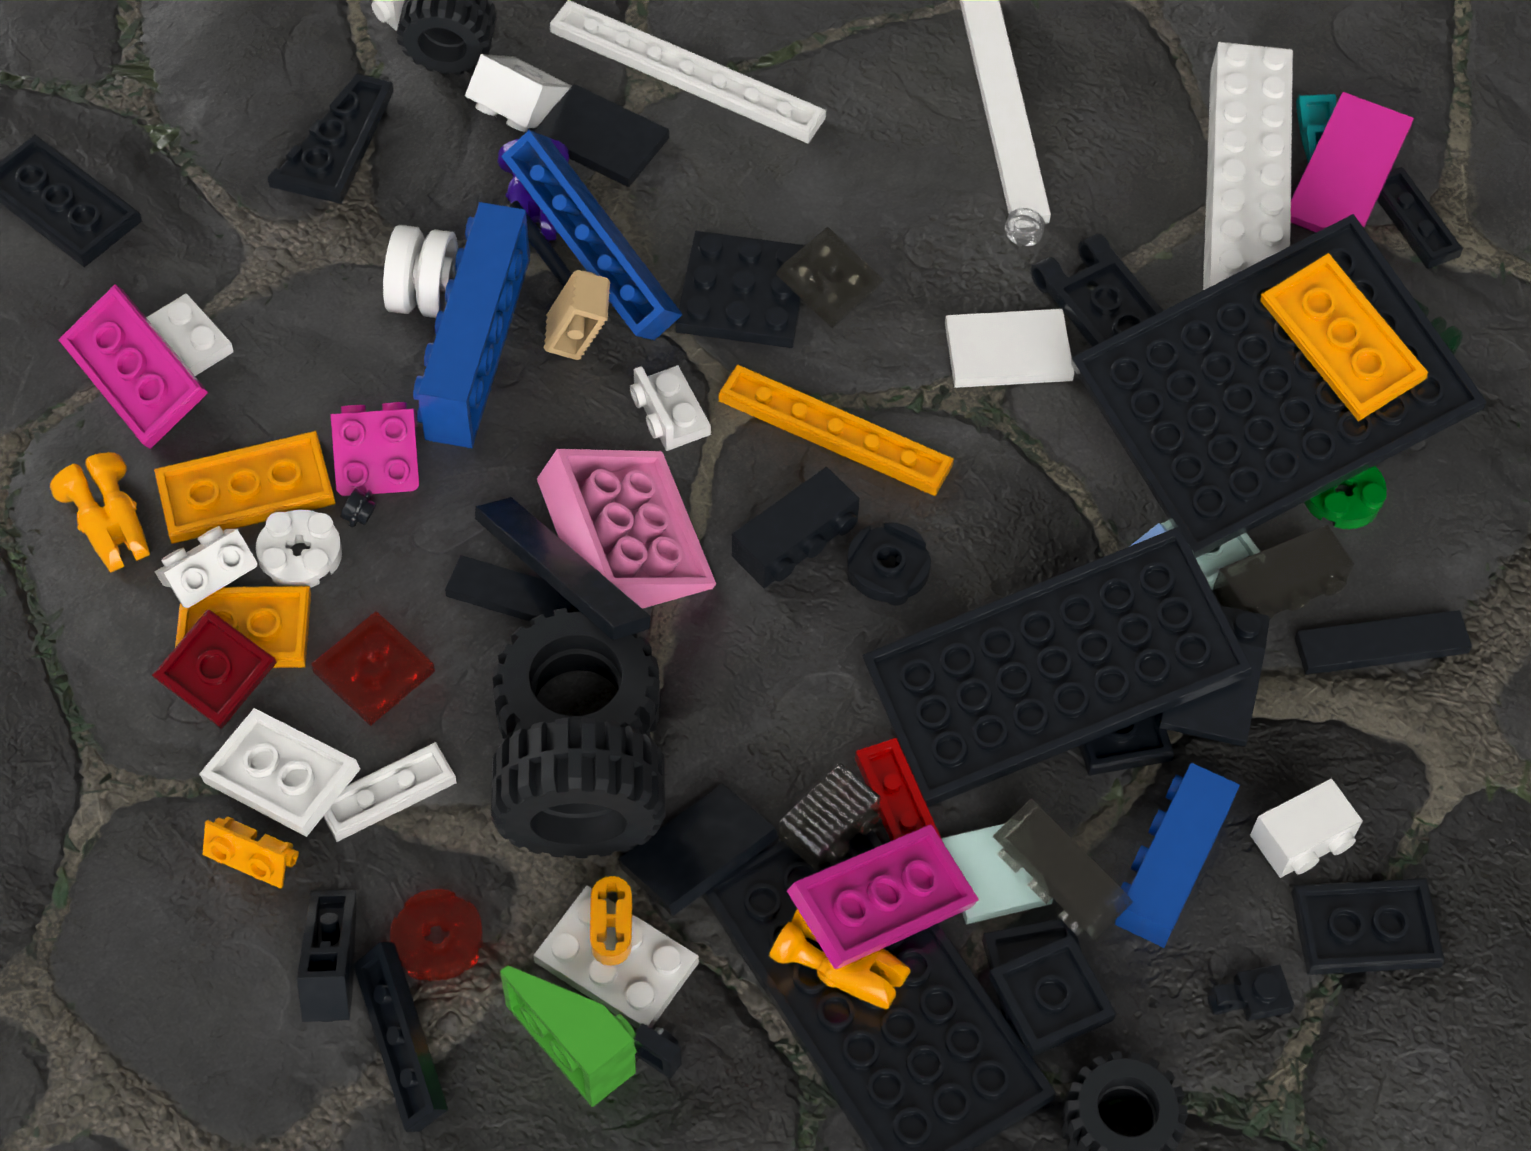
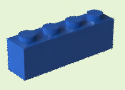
M1190 763L1184 777L1178 774L1175 775L1165 797L1171 800L1172 803L1167 812L1158 810L1148 832L1155 836L1150 848L1141 845L1131 866V870L1138 873L1132 885L1125 881L1123 882L1113 903V906L1120 909L1115 922L1116 926L1165 948L1232 806L1240 786L1239 784L1193 763Z

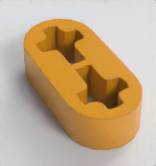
M608 876L600 879L593 886L591 892V951L598 962L609 966L624 962L632 949V892L628 883L620 877ZM608 892L617 893L619 900L616 902V914H607V903L604 899H607ZM607 927H615L616 939L618 941L615 945V950H606V945L603 943L607 939Z

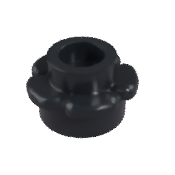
M355 488L351 493L340 515L341 518L350 522V527H355L357 522L366 525L376 507V503L371 501L372 492L364 493Z

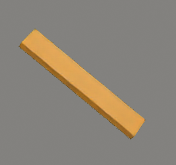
M738 364L719 392V402L933 496L937 495L953 467L954 458Z

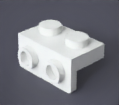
M217 526L198 537L201 544L188 552L185 551L184 547L180 548L161 560L164 566L156 570L155 573L163 586L172 588L183 607L189 608L257 567V561L238 529H225L223 531L220 526Z

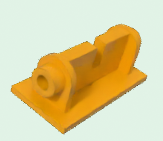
M218 817L214 823L208 820L205 822L204 856L282 889L284 886L285 866L292 868L299 855V852L293 849L292 843L281 841L267 834L257 842L254 840L257 837L256 829L239 823L231 817H226L225 819Z

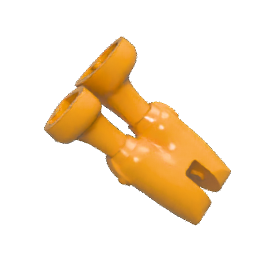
M112 452L98 453L88 457L85 461L86 468L93 482L98 486L103 496V507H100L95 501L84 472L78 464H71L54 476L50 483L53 497L59 502H74L79 509L77 512V528L86 534L94 550L110 572L124 567L119 556L118 545L124 543L129 551L131 550L136 561L150 555L142 526L135 511L137 510V503L128 494L119 489L118 481L124 477L127 470V465L119 454Z
M798 909L792 921L788 922L779 934L769 954V957L777 963L787 964L795 962L818 970V977L827 986L836 987L884 1009L889 1008L896 996V991L893 987H901L910 974V968L884 948L835 970L825 953L805 939L809 938L818 942Z

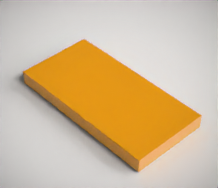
M1329 253L1261 294L1262 304L1358 421L1427 379L1428 371Z
M316 431L154 469L168 534L172 544L198 538L217 526H220L224 531L225 529H236L265 522L275 512L285 513L292 510H314L335 505L334 495Z

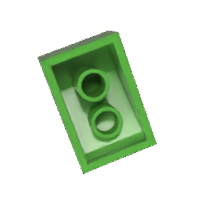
M507 965L500 971L508 1009L591 1107H594L636 1073L635 1054L637 1050L633 1039L636 1037V1033L621 1014H617L614 1017L605 1005L511 966Z

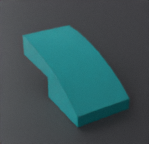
M1336 94L1302 95L1296 100L1299 129L1308 163L1337 105Z

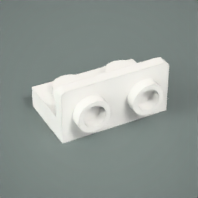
M678 365L650 376L646 375L642 366L634 368V384L630 385L631 396L637 408L643 407L646 411L648 429L654 439L660 438L666 451L711 435V425Z

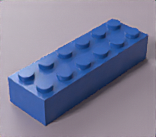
M479 202L475 217L468 218L465 230L467 242L465 248L460 247L458 249L455 261L457 273L455 279H449L445 291V302L447 304L444 311L439 310L435 320L436 338L434 343H428L424 356V366L426 369L423 376H417L413 391L414 400H419L417 421L423 424L425 440L473 448L530 262L526 210Z

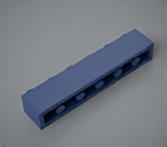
M528 130L501 156L588 272L609 279V301L635 336L655 340L683 315L549 137Z

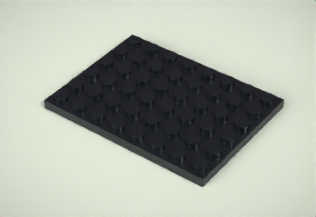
M1354 214L1071 358V365L1173 527H1180L1195 558L1483 410L1487 402ZM1327 253L1332 256L1428 371L1427 379L1360 421L1354 417L1261 302V294Z

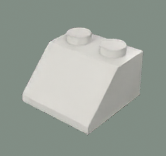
M481 54L465 97L477 102L475 108L492 116H497L498 113L508 118L506 124L510 127L527 132L528 128H537L572 86L516 57Z

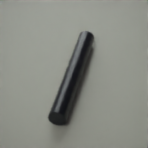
M514 201L507 206L524 209L518 201ZM526 212L529 242L564 288L573 273Z

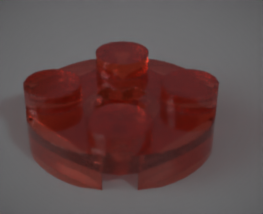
M446 889L426 890L412 896L404 903L405 908L399 912L397 919L395 916L392 921L390 940L395 942L402 967L406 969L410 977L416 980L442 981L456 977L476 965L478 954L483 944V928L480 915L473 904L456 897L455 892ZM440 926L442 932H450L449 936L445 937L443 942L439 944L426 941L424 937L431 935V927Z

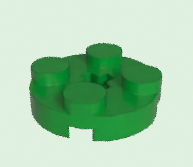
M1373 466L1304 502L1310 513L1320 521L1324 517L1329 521L1335 522L1334 527L1356 529L1371 523L1377 516L1387 496L1386 482L1379 469ZM1338 485H1346L1352 489L1351 496H1346L1343 491L1337 492L1335 489Z

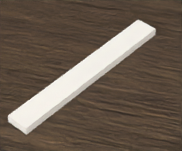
M568 0L550 22V32L805 143L810 142L826 119V110L573 1Z
M959 0L1011 225L1021 226L1049 223L1051 213L999 0Z

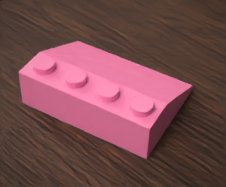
M557 449L538 476L537 482L558 537L643 609L714 588L716 585L715 579L662 451Z

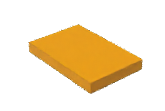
M310 586L222 587L189 608L183 607L180 603L175 647L205 611L209 609L273 656L277 661L273 668L306 667L311 604Z

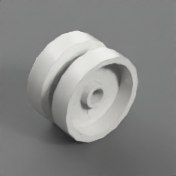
M395 226L387 248L383 277V298L388 312L409 314L417 305L424 317L436 318L439 310H445L447 304L445 302L447 282L449 279H455L457 273L455 261L458 244L454 232L434 229L424 239L419 227Z

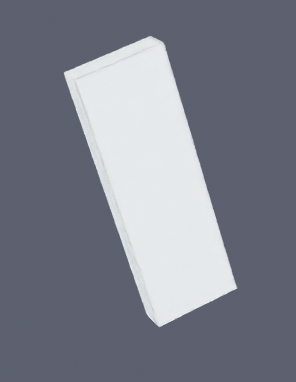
M435 742L349 784L323 817L335 840L338 842L456 784V777Z

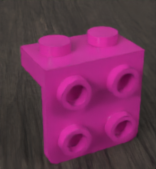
M407 402L383 403L382 411L366 412V405L341 406L340 414H331L336 490L340 495L350 496L355 488L364 493L371 491L372 494L410 492L418 489L420 483L415 427H418L417 411L415 409H407Z

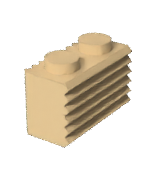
M576 270L573 272L546 314L548 317L545 327L547 331L544 334L546 336L544 340L546 344L543 347L546 352L575 360L582 359V355L587 351V347L590 346L593 338H596V334H599L602 325H605V321L608 320L610 281L608 278L588 271Z

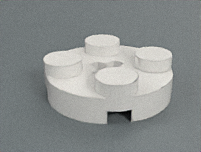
M292 510L285 513L275 512L267 518L266 526L261 530L257 538L256 555L262 571L270 576L272 582L278 586H310L312 588L320 584L319 579L326 576L329 571L332 575L338 568L342 557V545L339 533L333 525L330 516L310 510ZM298 543L310 546L309 549L302 550L299 556L293 555V551L290 549Z

